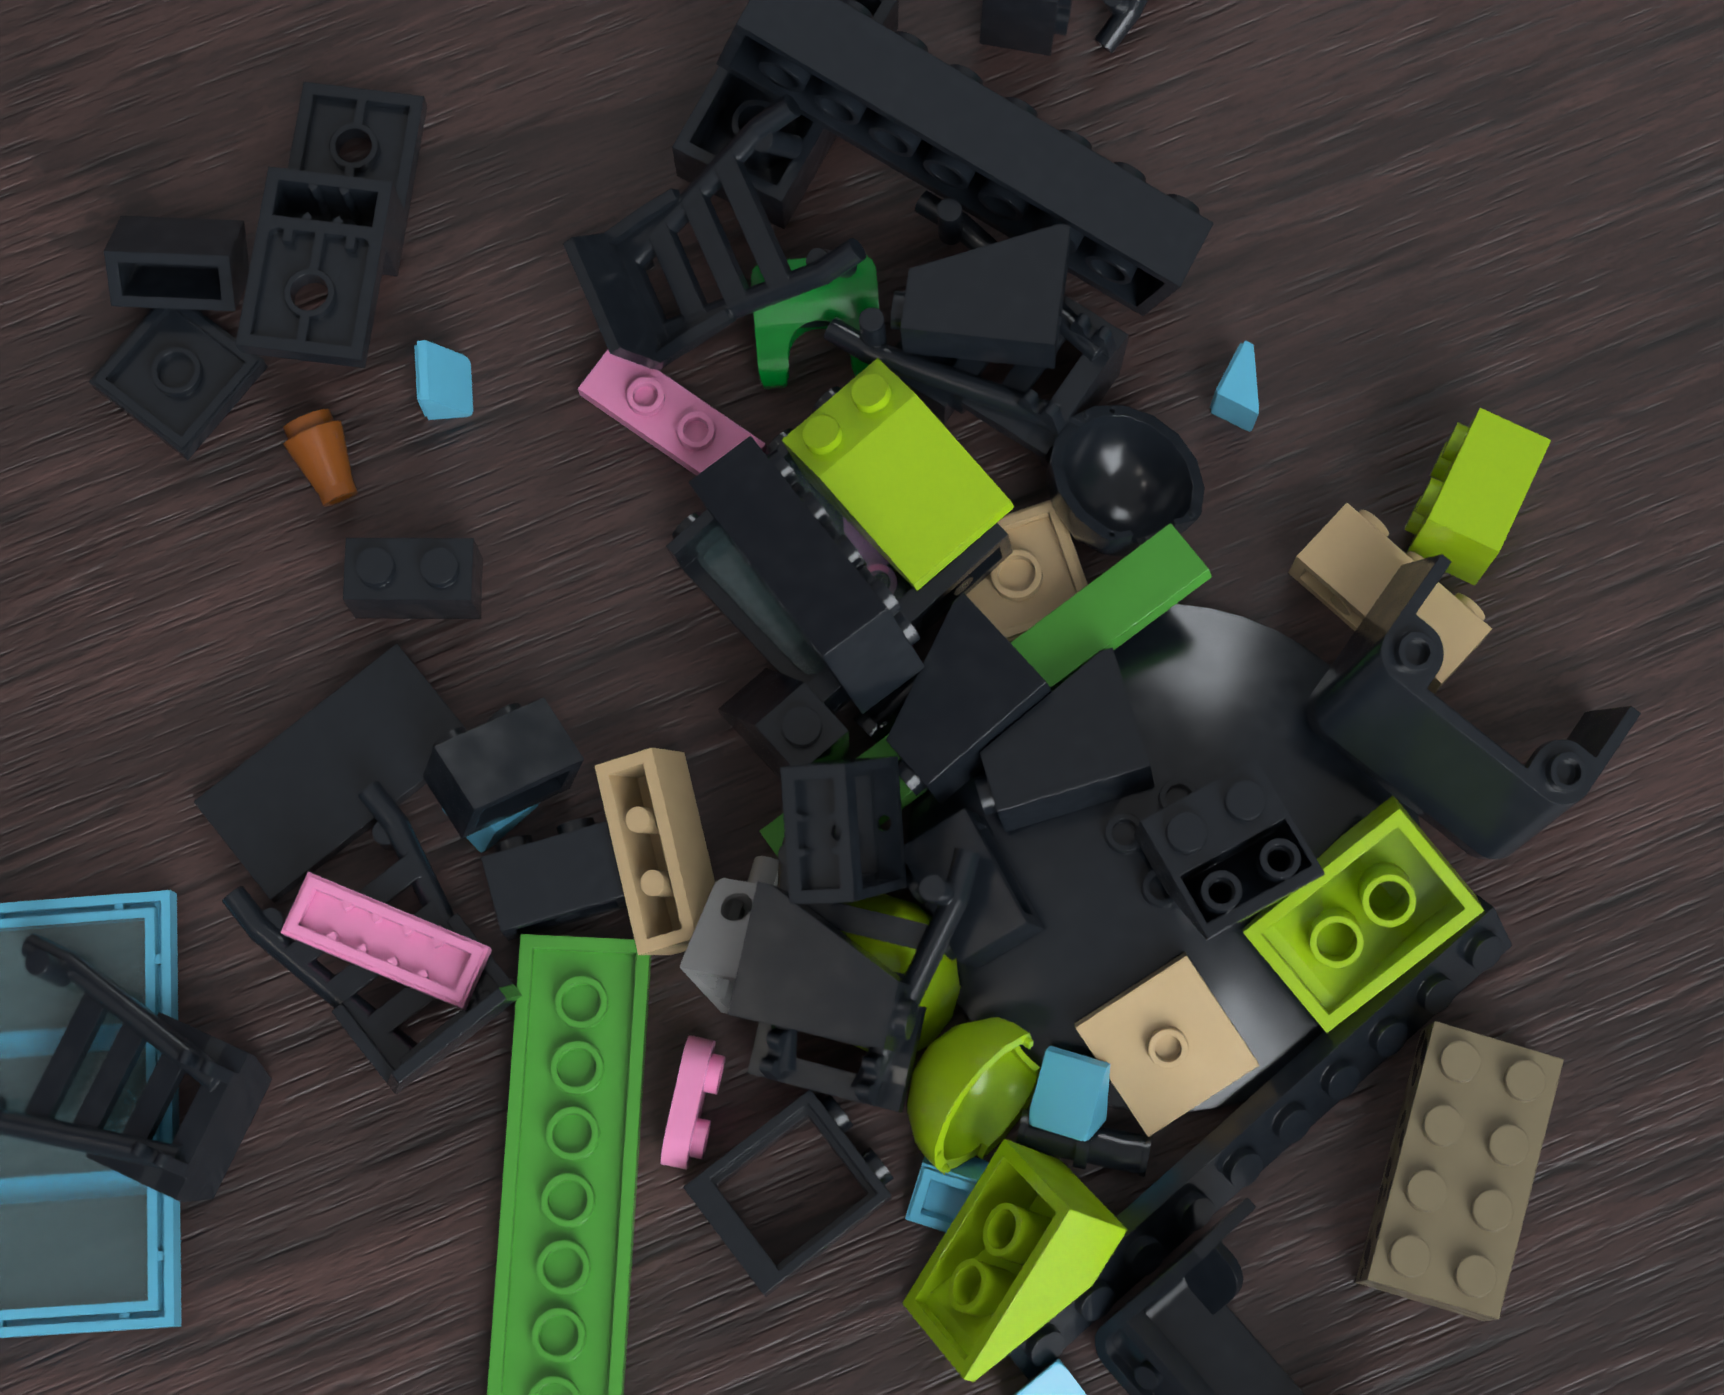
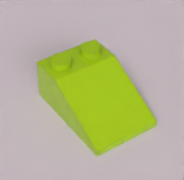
M879 358L873 361L782 439L783 444L804 478L917 591L1014 508L1011 500L924 402Z
M1392 795L1344 833L1317 858L1325 873L1323 877L1266 907L1242 931L1324 1031L1328 1033L1481 914L1484 909L1475 893Z
M1003 1139L902 1304L962 1378L975 1382L1094 1284L1127 1229L1060 1159Z

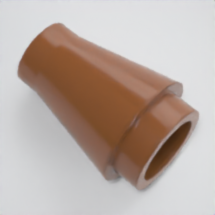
M330 409L310 412L292 420L283 427L288 439L283 445L319 495L323 507L338 504L358 493L352 477L342 421H334Z

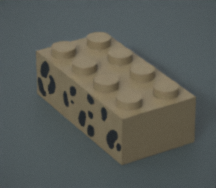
M1437 1021L1421 1030L1355 1283L1480 1321L1499 1319L1564 1059Z

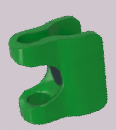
M866 255V259L857 265L855 274L850 278L838 277L825 286L754 312L758 372L764 389L784 388L787 386L790 374V349L796 339L805 332L816 329L826 330L830 322L836 317L860 331L859 316L861 312L867 308L879 309L877 271L870 257ZM806 258L786 259L791 271L806 265ZM758 265L753 268L751 286L765 281ZM850 355L852 370L855 376H857L869 364L863 363Z

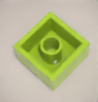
M1479 408L1469 426L1457 422L1448 442H1445L1430 473L1432 478L1423 495L1418 499L1404 530L1414 534L1407 552H1415L1424 559L1443 554L1452 562L1445 572L1475 586L1500 552L1551 440L1483 408Z

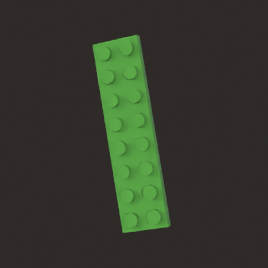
M520 935L517 989L522 996L516 1000L487 1395H624L652 956L638 955L635 939Z

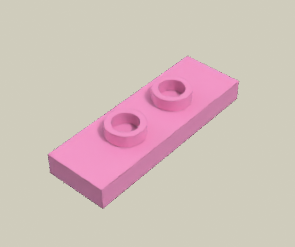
M609 350L605 352L578 387L580 396L696 476L749 436L755 440L763 452L766 451V444L659 370L650 369L610 354Z
M310 872L307 873L281 930V933L287 937L463 1010H466L492 951L489 946Z

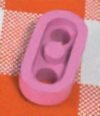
M689 1035L687 1038L664 1135L661 1165L687 1170L691 1157L703 1160L711 1127L710 1120L701 1119L706 1093L717 1095L725 1063V1056L714 1054L715 1040Z

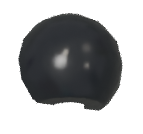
M1125 405L1093 406L1071 416L1070 421L1052 444L1045 476L1052 506L1057 516L1077 541L1101 554L1117 557L1127 556L1171 523L1181 534L1201 515L1205 487L1197 459L1179 434L1151 414Z

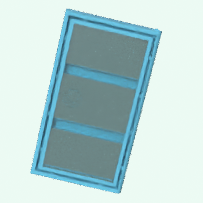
M171 890L0 903V1094L7 1101V1109L20 1112L25 1111L84 995V992L72 982L66 987L60 988L27 972L25 968L26 958L21 954L22 945L30 934L36 933L77 952L156 1015L161 1012L178 1020L177 893ZM108 1012L54 1119L73 1123L123 1024L110 1012ZM148 1042L103 1129L119 1133L123 1132L162 1054ZM179 1087L152 1140L172 1144L179 1130ZM0 1135V1338L181 1327L180 1201L87 1158L88 1153Z

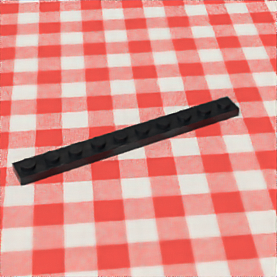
M1476 895L1484 909L1481 914L1328 1033L1322 1032L1116 1217L1127 1231L1094 1284L1008 1354L1011 1361L1028 1380L1034 1377L1046 1365L1055 1361L1072 1341L1092 1323L1104 1317L1122 1296L1142 1278L1154 1272L1172 1251L1192 1233L1204 1227L1212 1215L1242 1188L1253 1183L1262 1170L1292 1143L1303 1138L1312 1125L1340 1100L1348 1097L1356 1089L1357 1085L1389 1056L1396 1054L1404 1046L1405 1042L1432 1017L1445 1010L1453 999L1482 972L1490 969L1497 963L1501 955L1512 946V943L1495 908Z

